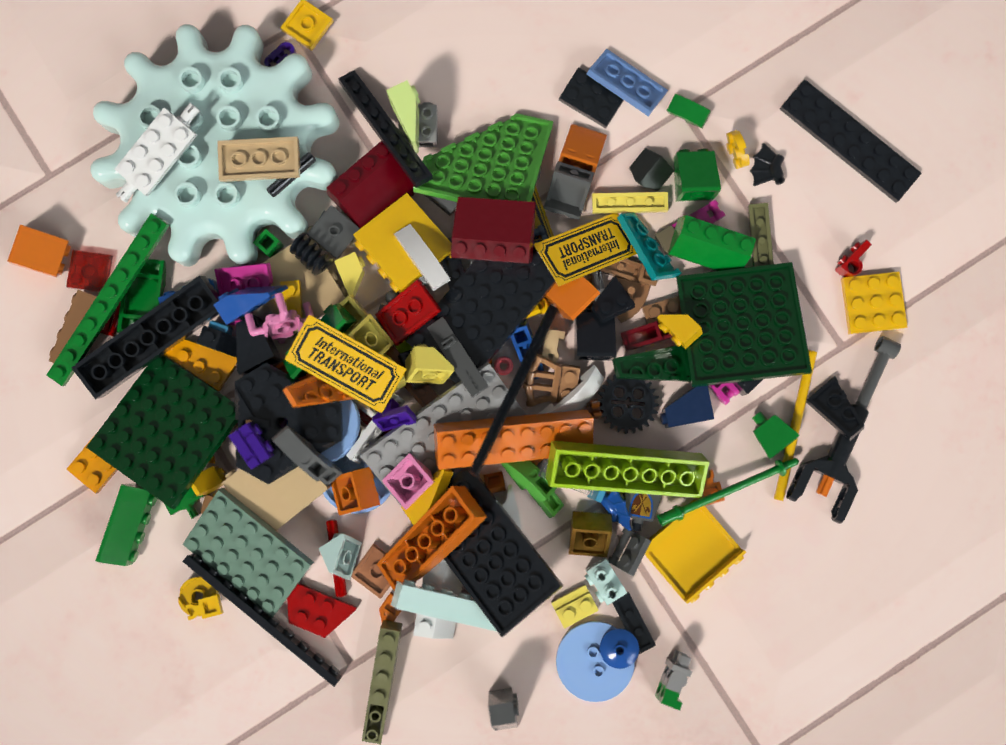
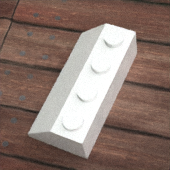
M444 559L423 576L421 587H423V584L434 586V590L438 591L445 588L452 590L455 595H459L461 592L462 583ZM417 614L413 636L431 639H453L456 622Z

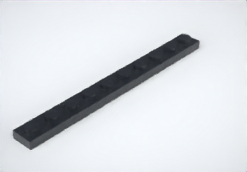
M187 555L182 561L333 687L339 682L342 676L335 666H329L325 663L322 655L313 653L306 642L296 639L294 637L295 634L290 629H284L279 625L280 622L277 618L267 615L262 607L250 601L244 592H239L227 578L224 579L216 569L205 564L199 555Z

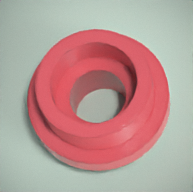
M506 356L497 358L494 363L495 371L499 375H508L513 370L512 360ZM506 363L507 368L504 370L501 369L500 364Z

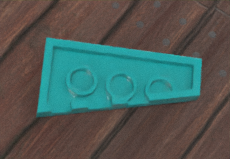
M621 213L617 217L621 228L626 233L630 244L634 247L652 281L676 278V276L682 273L678 268L674 269L670 264L671 258L667 254L664 256L658 247L660 245L656 239L654 240L648 236V229L635 213Z

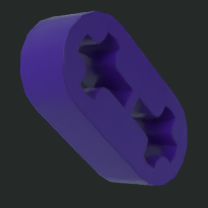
M283 42L265 58L264 65L270 67L272 61L276 64L280 63L288 56V54L284 53L285 49L290 50V54L296 53L294 46L289 42Z

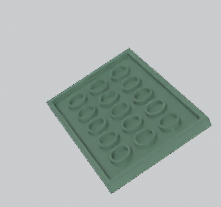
M223 487L217 491L182 544L193 554L199 555L209 567L212 566L216 569L221 577L227 578L238 591L244 592L250 601L254 604L257 603L269 616H274L314 563V561Z

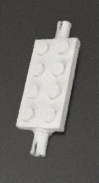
M189 103L180 116H175L166 108L161 110L114 169L127 181L119 192L116 193L117 197H121L122 201L127 202L136 189L145 196H149L197 137V134L190 129L189 125L200 112L196 106Z

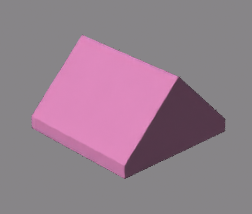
M409 453L382 482L403 508L407 510L434 483L431 470Z

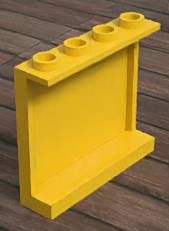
M408 193L353 234L356 240L354 242L355 246L359 251L364 250L367 255L365 257L371 265L376 264L379 269L377 271L383 279L388 278L391 283L389 285L395 293L398 291L400 293L403 292L422 275L404 251L394 233L411 224L438 262L447 256L451 258V242Z
M695 498V499H694L693 501H691L690 503H692V502H694V501H696V500H699L700 498ZM702 506L686 513L683 520H675L666 524L649 538L651 543L645 556L682 600L688 604L689 602H695L704 589H710L715 584L714 580L719 576H725L729 572L728 568L730 566L740 563L744 559L743 555L746 551L739 547L709 510Z

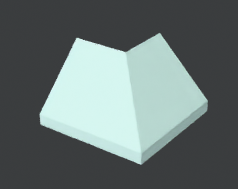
M334 533L332 540L319 548L328 571L350 580L362 542L346 534Z

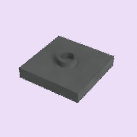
M331 205L307 232V235L334 258L338 259L355 239L353 234L360 228Z

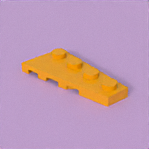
M185 339L164 353L165 356L218 391L222 389L237 367V357Z

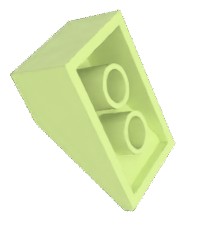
M408 80L387 89L386 92L390 104L413 150L417 154L419 153L418 104L420 100L415 86H410Z

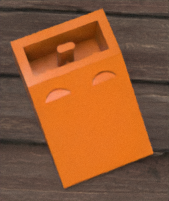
M571 124L559 162L591 171L595 174L607 135Z

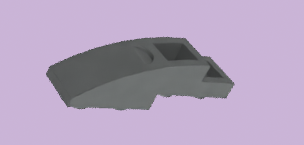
M288 425L272 438L273 442L315 481L318 482L320 480L328 486L342 474L339 467L316 451L309 441Z

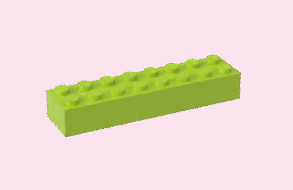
M551 441L545 478L550 487L702 498L710 462L702 453Z

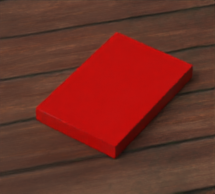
M417 279L379 310L375 316L393 343L398 346L442 310L422 281Z

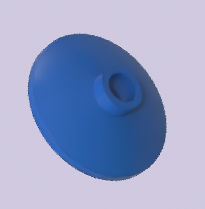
M620 628L613 629L603 636L600 642V654L609 666L617 669L627 668L636 661L639 655V644L636 637L630 631ZM622 647L624 650L622 653H617L616 649Z

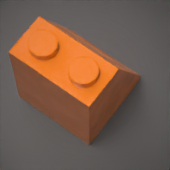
M20 225L7 261L19 267L57 277V274L62 275L65 266L62 260L64 256L68 257L71 246L68 245V240Z
M581 277L561 286L555 283L544 298L558 309L557 311L563 318L574 320L600 292L586 278Z

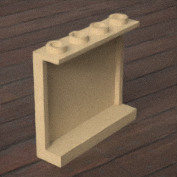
M311 239L309 245L315 243L314 240ZM291 245L263 262H270L273 277L271 286H280L281 281L300 280L303 318H306L303 303L310 302L314 317L318 319L325 315L323 312L330 304H339L349 295L343 286L339 287L336 281L339 279L333 270L329 271L327 268L324 272L314 275L312 270H308L306 265L301 263V259L298 260L295 254L290 253ZM273 298L268 301L267 305L272 313L280 314L276 299ZM298 329L293 331L294 335L289 338L292 339L297 336Z
M300 467L295 468L270 484L257 479L241 469L230 471L225 475L226 480L222 482L231 495L276 531L331 487L330 484L327 486L320 480L318 482L315 481Z

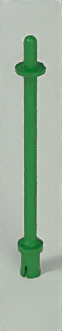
M792 458L782 463L778 459L775 461V466L683 507L673 506L671 510L658 514V521L663 527L675 520H683L686 513L778 473L781 476H785L787 474L786 470L798 465L799 460Z

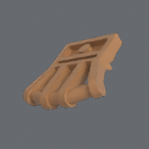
M537 353L526 376V382L523 383L527 397V407H533L549 401L559 403L578 386L580 366L555 363ZM540 363H543L548 367L554 369V372L540 371L536 369L538 368ZM534 377L553 379L552 385L533 383ZM533 390L548 391L550 394L534 397Z

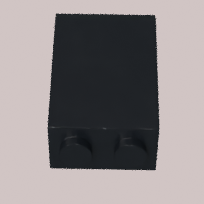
M584 309L575 318L574 360L612 361V359L616 358L615 318L601 324L590 309Z
M253 315L256 328L262 327L264 321ZM245 317L240 318L241 321L236 323L238 373L245 376L260 367L262 363L274 365L282 361L283 359L272 337L268 336L267 338L264 334L251 336Z

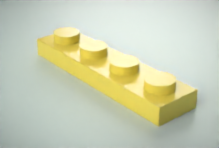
M668 192L592 193V214L668 212Z

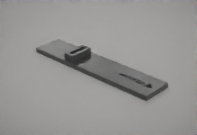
M441 317L427 327L447 360L454 366V371L472 398L489 387L444 317Z

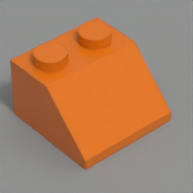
M369 467L341 474L331 483L339 515L380 505L374 476Z

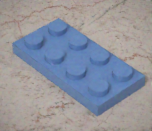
M608 49L602 53L586 74L648 117L668 91Z

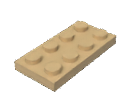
M295 136L218 141L219 180L221 182L300 178L299 138Z

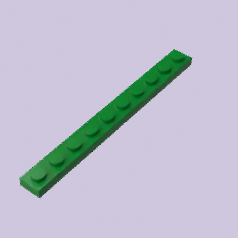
M153 213L149 215L46 376L61 386L67 385L74 374L71 367L81 361L93 345L170 226L167 222Z

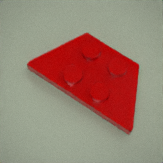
M298 583L287 598L289 624L323 638L328 636L357 610V606L301 583Z

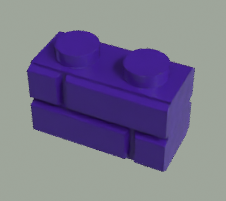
M248 422L228 437L252 470L274 456L272 452L274 447L269 440L265 441L261 436L263 431L257 423Z

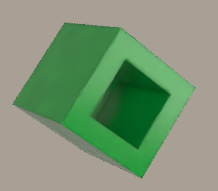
M267 229L253 242L269 258L277 254L284 247L281 241Z

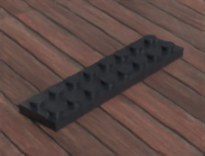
M805 79L780 108L789 118L895 203L904 196L922 174Z

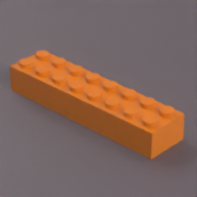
M588 410L507 417L492 449L489 451L490 453H488L489 455L484 465L548 459L551 441L593 444L594 418ZM494 418L434 424L435 461L438 470L472 466Z

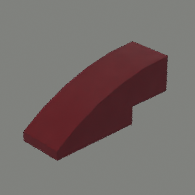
M658 321L620 333L626 351L672 338V336L668 332L665 334L658 327Z

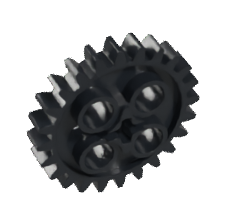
M613 375L614 381L607 379L608 386H601L605 391L598 392L602 396V399H598L601 403L600 410L603 411L601 417H606L603 423L610 422V429L616 426V432L619 433L623 429L624 434H627L629 429L634 434L636 427L639 431H643L642 425L649 427L647 420H655L651 415L658 414L654 407L659 406L658 403L654 402L659 396H653L652 394L656 391V388H649L652 382L646 384L644 383L645 380L619 379L616 375ZM615 388L623 390L622 398L614 395ZM635 389L642 391L641 399H636L633 396ZM629 398L630 402H644L645 405H630L627 408L626 404H612L611 400L625 401ZM616 406L622 409L620 417H616L613 414V408ZM634 408H638L641 411V416L638 419L632 415Z

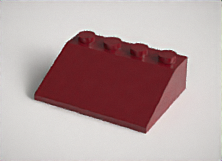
M382 141L326 187L328 197L359 228H362L406 193L410 197L416 193L413 192V183Z
M458 197L452 232L451 258L529 264L533 258L536 202Z

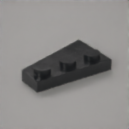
M835 376L807 399V404L849 441L864 429L865 425L854 407L851 406L846 393L841 389Z

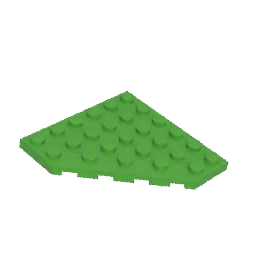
M517 113L505 122H497L481 133L476 132L465 137L462 142L457 144L454 142L441 148V151L434 155L428 154L424 156L422 162L431 172L433 179L417 188L413 186V192L457 202L458 197L531 201L554 121Z

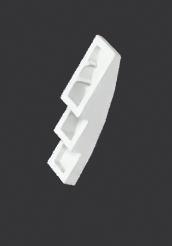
M411 224L394 233L404 251L433 291L450 281L445 270Z

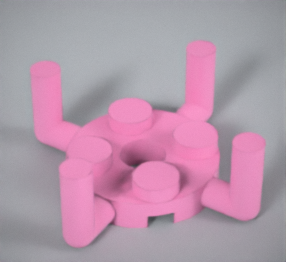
M277 293L275 294V299L280 314L267 315L262 327L257 328L252 313L245 314L244 317L251 336L264 334L265 337L271 336L272 339L278 340L280 344H283L286 338L294 335L293 331L301 330L308 315L314 317L310 302L303 303L306 318L301 319L295 310H287L283 294Z

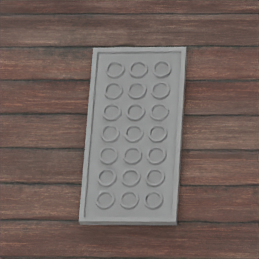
M489 362L478 368V371L488 384V388L472 398L462 381L458 382L415 413L416 423L404 424L392 429L359 453L360 457L381 482L409 453L431 470L432 476L438 471L435 461L434 424L495 418L508 388ZM515 399L507 417L527 415Z

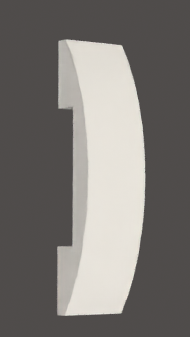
M593 365L580 377L582 382L556 406L550 403L539 414L581 410L596 394L604 377L597 367Z

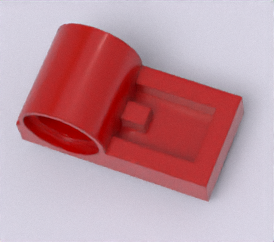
M867 239L861 243L859 241L850 248L852 252L848 256L844 255L837 262L839 266L835 271L843 277H853L859 274L863 268L859 258L872 244ZM848 264L853 266L854 272L848 269Z

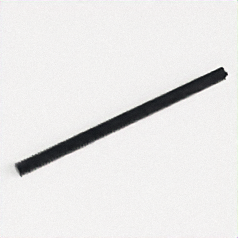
M549 305L539 328L514 376L511 387H509L486 434L487 436H485L486 438H484L485 440H483L484 442L480 446L481 449H479L480 451H478L469 469L470 471H468L474 477L479 476L484 462L489 455L488 453H490L489 451L496 441L502 425L555 318L554 316L558 309L553 305Z

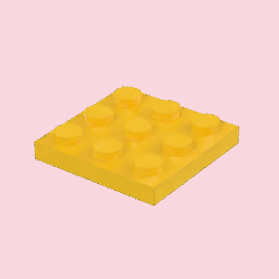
M900 272L844 277L841 279L848 335L908 328Z

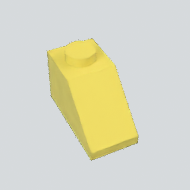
M353 252L334 262L348 295L355 297L365 274L363 267L366 265L362 256L358 257L356 252Z

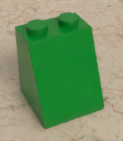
M682 149L676 152L673 158L676 201L714 200L721 191L715 151L699 149L690 152L689 149Z

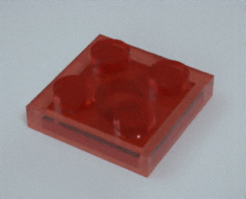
M72 250L66 287L100 292L109 279L113 256Z

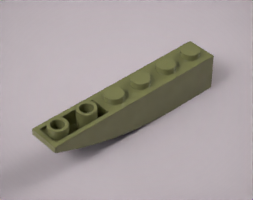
M383 620L380 627L362 735L363 742L380 745L382 743L403 623Z

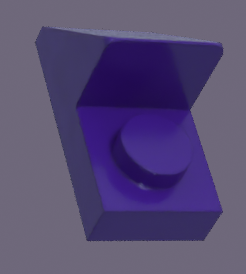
M394 398L388 401L382 413L377 412L372 417V421L382 432L404 424H414L417 420L416 415L407 405L400 407Z

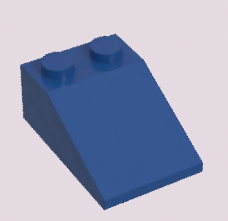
M280 285L247 287L242 290L236 288L218 297L219 301L213 305L225 324L228 325L239 320L245 314L252 313L275 298V294L284 292L288 287Z

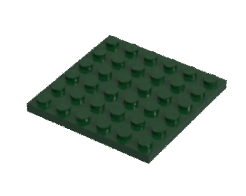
M792 262L676 276L681 314H688L702 328L703 332L686 349L692 387L812 373Z
M162 355L144 369L86 448L175 510L237 424L238 420H235V403Z

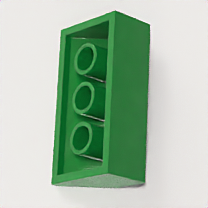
M685 215L677 220L668 255L716 271L744 268L751 258L756 238Z
M330 304L323 312L325 315L321 319L318 318V320L341 333L347 331L356 321L340 304ZM285 359L282 361L292 379L303 377L308 373Z
M136 483L121 484L95 560L96 562L128 566L137 560L139 554L137 551L138 546L145 537L143 531L151 519V508L157 501L155 496Z

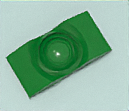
M148 259L121 300L117 326L118 333L160 304L158 297L163 296L166 286V261Z

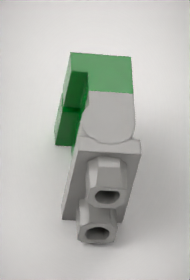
M675 650L672 660L666 659L665 664L667 666L663 671L655 693V697L661 704L679 711L683 704L679 700L681 689L687 683V676L690 677L692 673L688 668L691 658L685 653Z

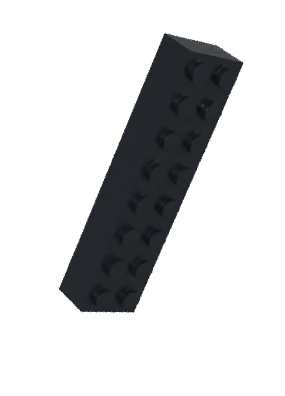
M198 276L71 368L95 399L102 398L219 315L213 304L219 301L218 297L220 295L206 276Z

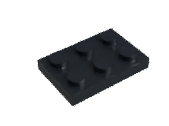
M578 67L560 95L559 101L606 129L624 100L586 75L587 72Z

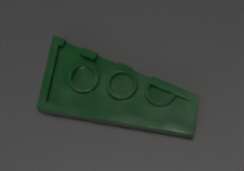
M676 345L612 359L616 377L619 379L691 382L687 351L682 345L680 347Z

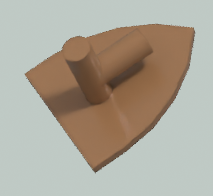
M616 277L635 303V308L617 316L618 320L623 323L640 311L645 304L650 286Z

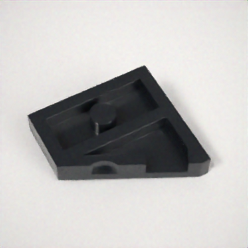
M616 277L610 281L592 305V311L601 324L635 308L634 301Z

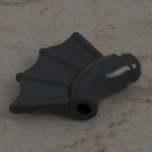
M762 143L759 153L753 155L754 166L750 170L754 177L753 186L771 180L775 181L776 185H781L785 182L784 173L781 168L785 158L780 154L776 155L765 143Z

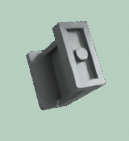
M558 161L552 176L544 209L579 220L594 172Z

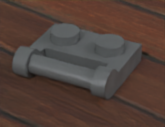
M624 527L623 535L612 557L609 556L607 561L634 576L651 540L632 530L628 531ZM630 536H631V539H630V541H629V543H628V545H627V547H626V549H625V551H624L622 557L620 558V556H621V554H622V552H623V550H624V548H625V546H626V544H627V542H628V540H629V538H630Z

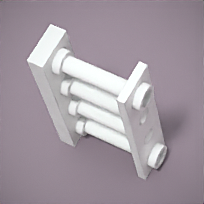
M395 393L392 394L390 399L394 398L400 407L403 406L405 401ZM353 399L356 406L371 418L377 413L371 407ZM372 420L366 428L360 424V437L346 455V457L358 464L363 460L359 453L377 441L383 433Z

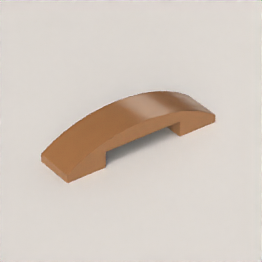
M628 259L598 270L618 278L645 285L656 286L657 280L652 281L643 263Z

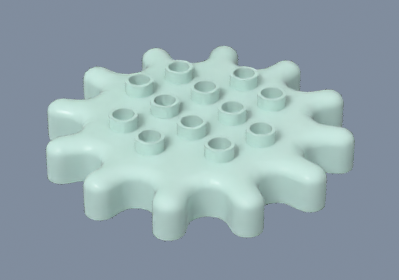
M184 24L176 31L178 54L171 63L163 66L156 65L140 52H132L126 56L124 60L125 69L137 83L136 94L129 102L119 104L110 101H100L94 106V119L107 131L120 135V145L115 153L96 159L91 165L90 172L96 181L107 188L123 187L127 181L114 169L161 110L166 108L175 116H180L189 103H192L200 110L189 124L190 129L197 134V137L149 196H145L136 189L130 203L118 215V225L123 231L136 237L151 213L155 214L170 225L169 256L172 260L186 267L193 266L198 262L204 245L213 239L224 241L229 258L239 266L254 264L258 258L257 247L253 244L257 232L265 226L273 225L279 227L292 239H296L301 233L306 234L308 222L296 209L295 205L298 193L308 187L327 190L326 187L338 178V174L330 162L315 157L316 161L300 175V178H296L276 197H272L266 189L277 179L221 182L219 180L218 141L297 136L299 138V155L301 159L306 153H311L312 144L317 138L330 135L338 129L340 125L339 118L334 108L328 103L303 105L298 102L300 91L312 79V70L305 57L301 54L292 53L275 66H264L260 64L264 44L254 27L250 25L237 27L230 45L223 51L212 52L209 51L207 42L200 31L193 25Z

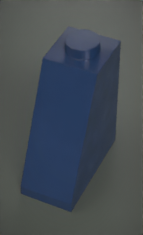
M708 386L693 387L663 408L660 414L662 425H665V428L713 420L714 414Z

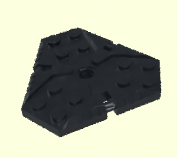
M270 363L261 365L235 381V420H238V428H235V431L245 425L246 420H251L253 424L257 423L262 429L263 433L261 436L265 441L269 440L274 447L272 451L274 456L252 470L236 449V467L267 484L274 482L298 467L272 440L283 429L279 424V420L282 417L288 420L290 428L309 441L319 453L324 452L343 440L342 403L332 401L331 403L293 408L283 390L300 380L297 378L292 379L288 373Z

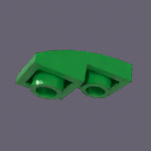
M677 94L674 95L666 110L669 114L682 118L687 123L703 128L711 113V110Z

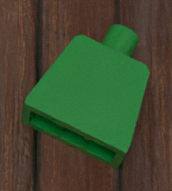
M760 411L752 418L759 426L753 433L769 459H772L800 436L776 415L767 419Z

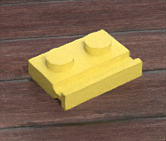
M585 584L551 602L564 629L599 611Z

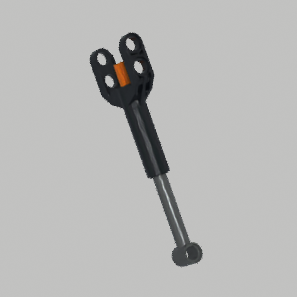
M881 336L874 347V351L878 352L877 358L856 404H851L863 424L869 414L867 410L868 404L889 358L894 359L901 349V344L885 336ZM838 431L827 456L800 464L788 489L786 498L796 502L803 495L813 471L823 475L816 490V493L827 497L833 481L843 484L831 511V520L841 524L845 520L858 492L854 477L849 473L846 463L859 434L849 441Z

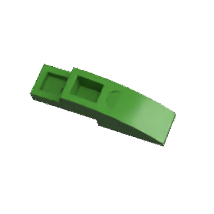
M530 460L500 463L521 490L527 489L549 518L554 517L564 506L554 492L557 487H550L545 479L546 475Z

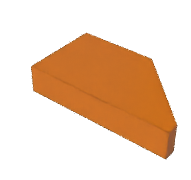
M390 592L379 608L382 622L383 620L395 621L402 611L391 606L394 594Z

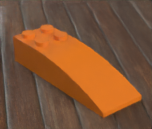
M452 486L377 563V566L394 591L397 581L404 583V580L407 579L417 582L461 544L487 516L465 486Z

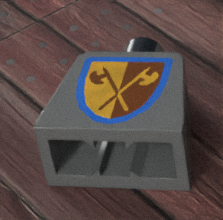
M623 492L627 511L632 518V530L642 532L643 521L653 522L662 495Z

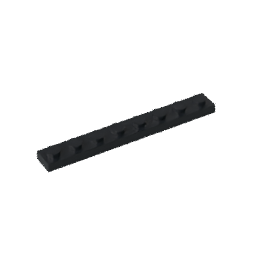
M355 70L338 78L339 84L415 188L432 180L431 172Z

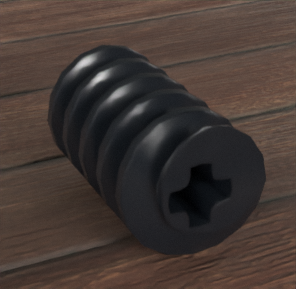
M301 233L293 241L290 253L295 254L298 260L301 259V263L306 265L308 270H312L314 275H318L332 264L333 259L331 258L326 261L328 254L325 253L321 256L322 248L315 250L317 244L309 245L311 238L309 237L304 240L306 234Z

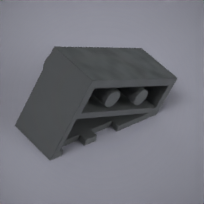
M512 688L489 691L488 709L491 727L495 731L518 727L516 717L519 715L517 693L513 694Z

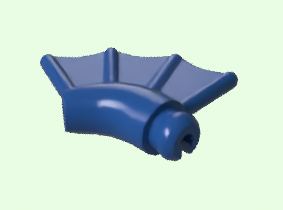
M606 492L601 504L608 514H612V522H618L628 531H631V515L627 511L626 501L620 496L619 492H611L609 495Z

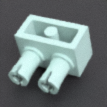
M605 557L585 569L587 572L585 578L590 586L594 584L598 591L595 594L601 603L605 601L609 605L627 594Z

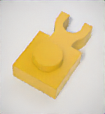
M220 594L199 599V605L195 603L185 605L186 609H194V615L188 616V620L195 619L200 614L202 619L224 613Z

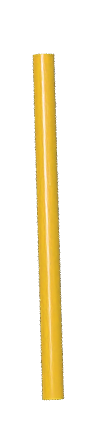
M808 350L813 373L817 352ZM812 373L802 375L790 427L798 434ZM797 439L785 448L782 463L794 457ZM791 468L786 470L787 474L785 476L779 474L774 495L775 500L784 501Z

